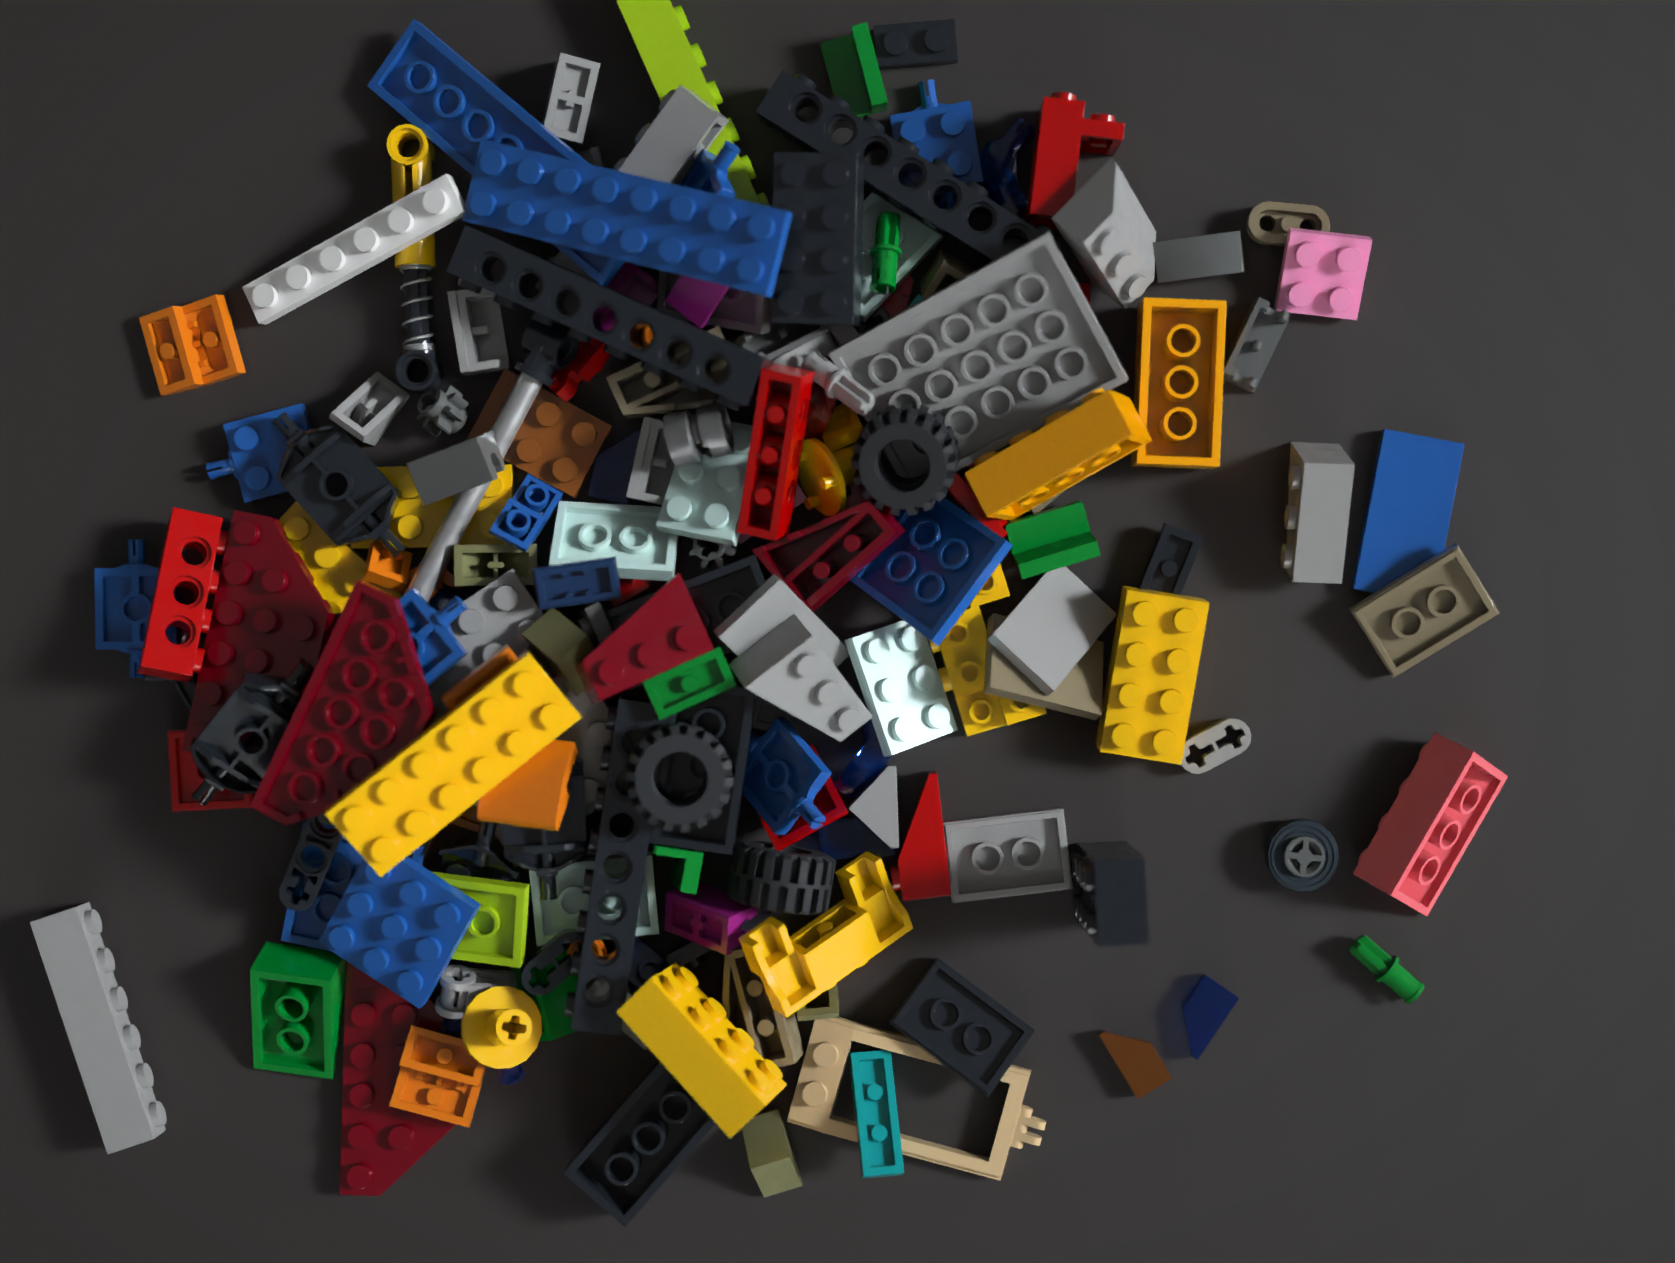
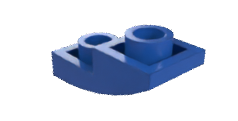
M528 473L513 498H509L490 528L489 533L526 553L558 507L564 492Z

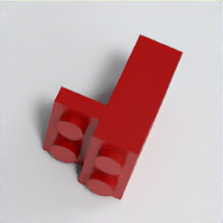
M1053 92L1051 97L1044 96L1037 114L1024 221L1035 228L1038 224H1042L1053 231H1059L1052 218L1074 196L1079 152L1114 156L1123 141L1125 123L1115 122V117L1108 114H1091L1090 119L1084 118L1086 101L1076 100V95L1071 93Z

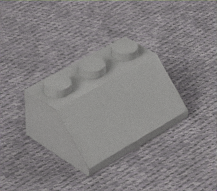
M1110 158L1055 214L1052 221L1093 285L1126 309L1154 281L1155 256L1153 242H1156V230L1119 166Z

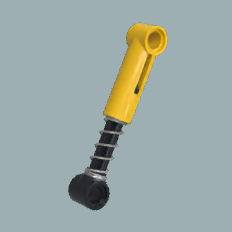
M411 124L398 125L390 132L386 144L388 153L391 156L393 203L412 193V180L413 192L432 182V161L435 154L433 143L420 128ZM409 140H419L420 147L417 154L412 157H403L402 149L404 144ZM435 233L395 254V267L399 268V271L404 274V284L400 287V290L404 292L405 298L401 309L405 311V322L402 323V327L406 330V340L402 343L403 351L396 363L395 372L400 384L417 394H423L431 387L439 388L444 374L442 366L437 360L435 345L430 339L434 333L430 332V318L433 315L429 313V299L433 297L429 295L428 281L432 280V278L428 277V271L436 267ZM425 362L429 369L428 376L424 381L414 383L411 378L413 366L417 363Z

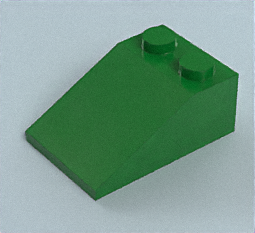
M266 941L250 968L253 1066L255 1069L333 1079L336 1069L345 997L346 960L327 950Z

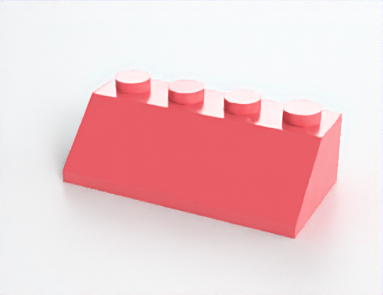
M1434 732L1430 741L1422 747L1419 753V760L1411 774L1400 785L1398 796L1389 812L1381 818L1378 831L1370 845L1359 856L1358 865L1353 874L1423 915L1428 916L1508 776L1474 751Z

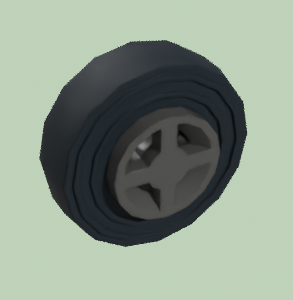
M1305 818L1291 819L1277 826L1268 837L1264 850L1265 865L1272 878L1284 888L1297 892L1313 891L1325 885L1335 874L1339 862L1338 845L1332 833L1320 823Z

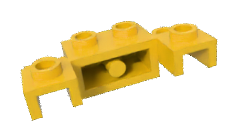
M1001 564L998 565L941 644L938 646L929 640L932 652H941L945 667L938 669L945 692L953 691L967 737L1047 714L1044 707L984 693L987 630L979 605L1010 596Z
M866 851L835 873L845 899L790 937L785 924L770 916L738 938L751 972L761 978L773 1010L788 1018L821 993L833 988L838 981L852 971L864 966L869 959L913 929L908 912L891 886L882 859Z

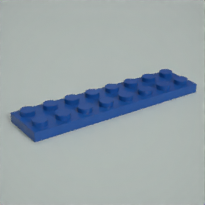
M415 19L411 21L367 85L412 125L420 128L426 137L471 175H473L481 139L589 164L444 41ZM553 244L596 282L606 287L625 263V261Z
M481 139L465 204L466 213L463 214L462 221L772 298L793 213Z

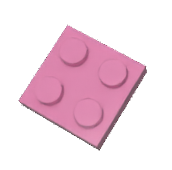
M1288 227L1274 304L1275 310L1357 320L1373 241L1371 237Z

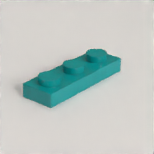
M879 1050L850 1053L849 1064L861 1179L903 1175L904 1165L891 1051Z

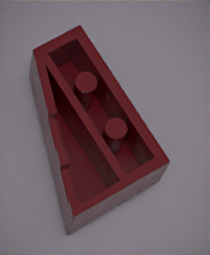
M869 500L752 551L772 575L775 573L811 611H814L906 530L890 514V511L885 506H883L882 510L874 507L876 500Z
M680 572L668 580L654 595L575 666L592 704L714 650Z

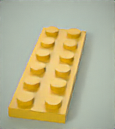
M527 650L325 810V815L375 872L382 877L582 717Z

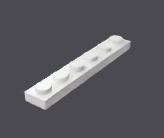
M445 174L248 283L242 288L258 323L269 324L462 218L463 214L466 213L465 202L453 176Z

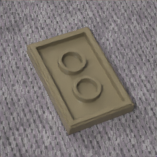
M1456 543L1349 608L1393 678L1500 614Z
M993 613L987 619V639L1007 616ZM986 640L984 693L1096 720L1102 715L1104 642L1096 640L1059 686L1047 696Z

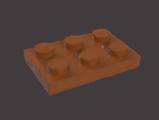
M506 368L504 369L467 439L491 430L519 375ZM541 388L503 460L576 498L614 427Z

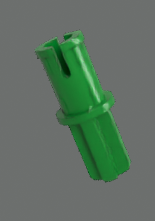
M882 211L877 217L875 244L869 251V255L873 258L869 289L877 294L886 295L887 286L890 294L896 291L898 260L902 258V250L899 248L901 218L898 213Z
M1364 934L1352 942L1349 952L1375 974V981L1378 983L1383 981L1406 1004L1412 1003L1420 996L1424 990V984L1399 964L1397 956L1388 955Z

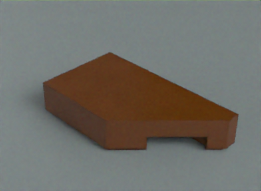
M1106 1030L1098 1032V1035L1137 1099L1172 1079V1076L1150 1041L1135 1037L1131 1038Z

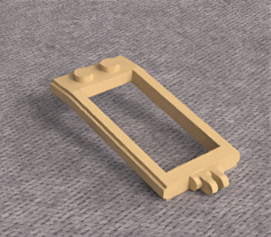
M841 1017L815 1020L787 1122L858 1142L856 1122L832 1115L852 1041L939 1065L942 1064L904 1035ZM1011 1064L1000 1080L1009 1083L1010 1086L990 1158L900 1134L902 1154L1000 1181L1010 1146L1022 1149L1024 1142L1036 1146L1041 1144L1042 1137L1028 1132L1027 1129L1032 1127L1044 1130L1046 1121L1031 1116L1033 1109L1022 1105L1031 1070Z

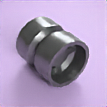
M715 402L699 406L696 414H692L689 410H683L664 415L663 428L665 440L671 459L676 467L700 462L704 454L710 459L734 454L735 442L732 426L724 405Z

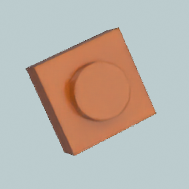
M373 541L368 549L363 580L401 593L407 585L413 553L404 550L399 552L400 555L393 559L379 541Z

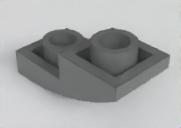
M1240 231L1153 242L1158 283L1245 272Z

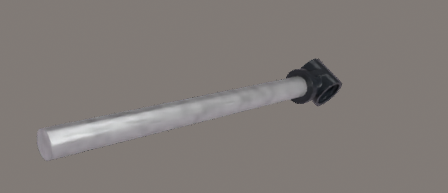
M532 320L524 332L521 344L522 350L526 355L523 361H517L514 367L521 373L491 428L495 433V441L503 459L542 385L545 384L551 387L554 379L551 377L555 369H565L573 361L578 351L579 340L566 334L568 329L557 323H554L553 327ZM491 482L456 494L404 595L412 588L417 589L426 602H428L454 553V545L459 544Z

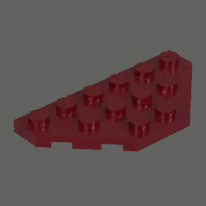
M237 510L233 512L212 609L211 623L204 646L203 663L197 678L182 751L191 752L190 745L194 737L197 738L240 685L244 673L283 678L289 675L300 659L305 660L306 665L308 663L311 664L315 670L331 636L335 613L328 601L322 598L313 583V576L299 553L293 550L284 535L286 533L284 528L276 518ZM313 673L301 685L300 692L302 695ZM248 731L240 736V740L244 744L254 736H260V734Z
M364 580L356 581L250 807L285 826L323 814L328 807L429 728L436 711L399 598Z
M347 961L340 1195L381 1196L456 1125L389 1106L401 1068L399 1064L410 1027L412 1025L462 1039L461 1026L458 1023L455 1024L451 1019L440 1016L435 1011L436 1000L432 996L419 1009Z

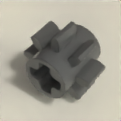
M450 384L443 391L438 387H431L426 390L417 404V409L420 412L417 419L423 423L422 427L435 437L442 430L447 434L458 432L464 426L468 417V412L465 409L468 406V402L462 398L463 394Z
M691 538L694 540V549L689 554L697 555L703 559L701 563L702 568L710 567L714 560L719 568L728 565L726 556L740 554V551L735 546L714 542L719 546V550L714 551L715 545L710 541Z

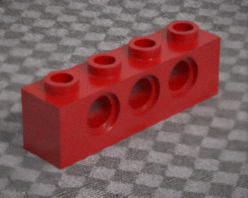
M776 363L761 369L737 533L777 541L790 532L815 371Z
M173 507L168 519L137 673L186 683L192 677L193 672L200 673L205 649L198 648L200 633H208L213 611L212 609L205 608L208 593H216L220 577V570L213 569L216 554H224L228 531L221 530L222 517ZM189 548L195 549L201 553L203 563L190 565L184 561L181 552ZM180 587L190 589L195 595V602L190 605L179 603L174 597V590ZM174 626L182 628L187 634V642L181 645L171 643L166 637V629Z

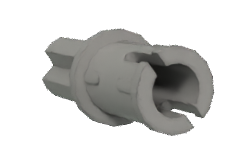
M818 351L811 352L804 359L801 369L815 371L814 381L825 389V394L829 398L839 399L859 415H865L873 408L875 404L874 395L852 379L849 370L845 368L839 369Z

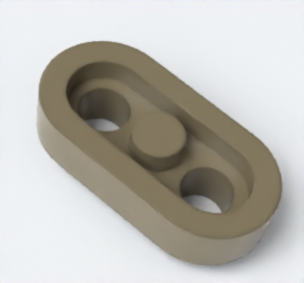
M1266 201L1258 204L1250 211L1246 219V230L1250 238L1259 244L1285 247L1288 227L1300 229L1301 222L1307 221L1312 225L1313 230L1329 232L1330 220L1326 212L1318 206ZM1261 218L1271 220L1273 224L1271 231L1261 229L1259 225Z

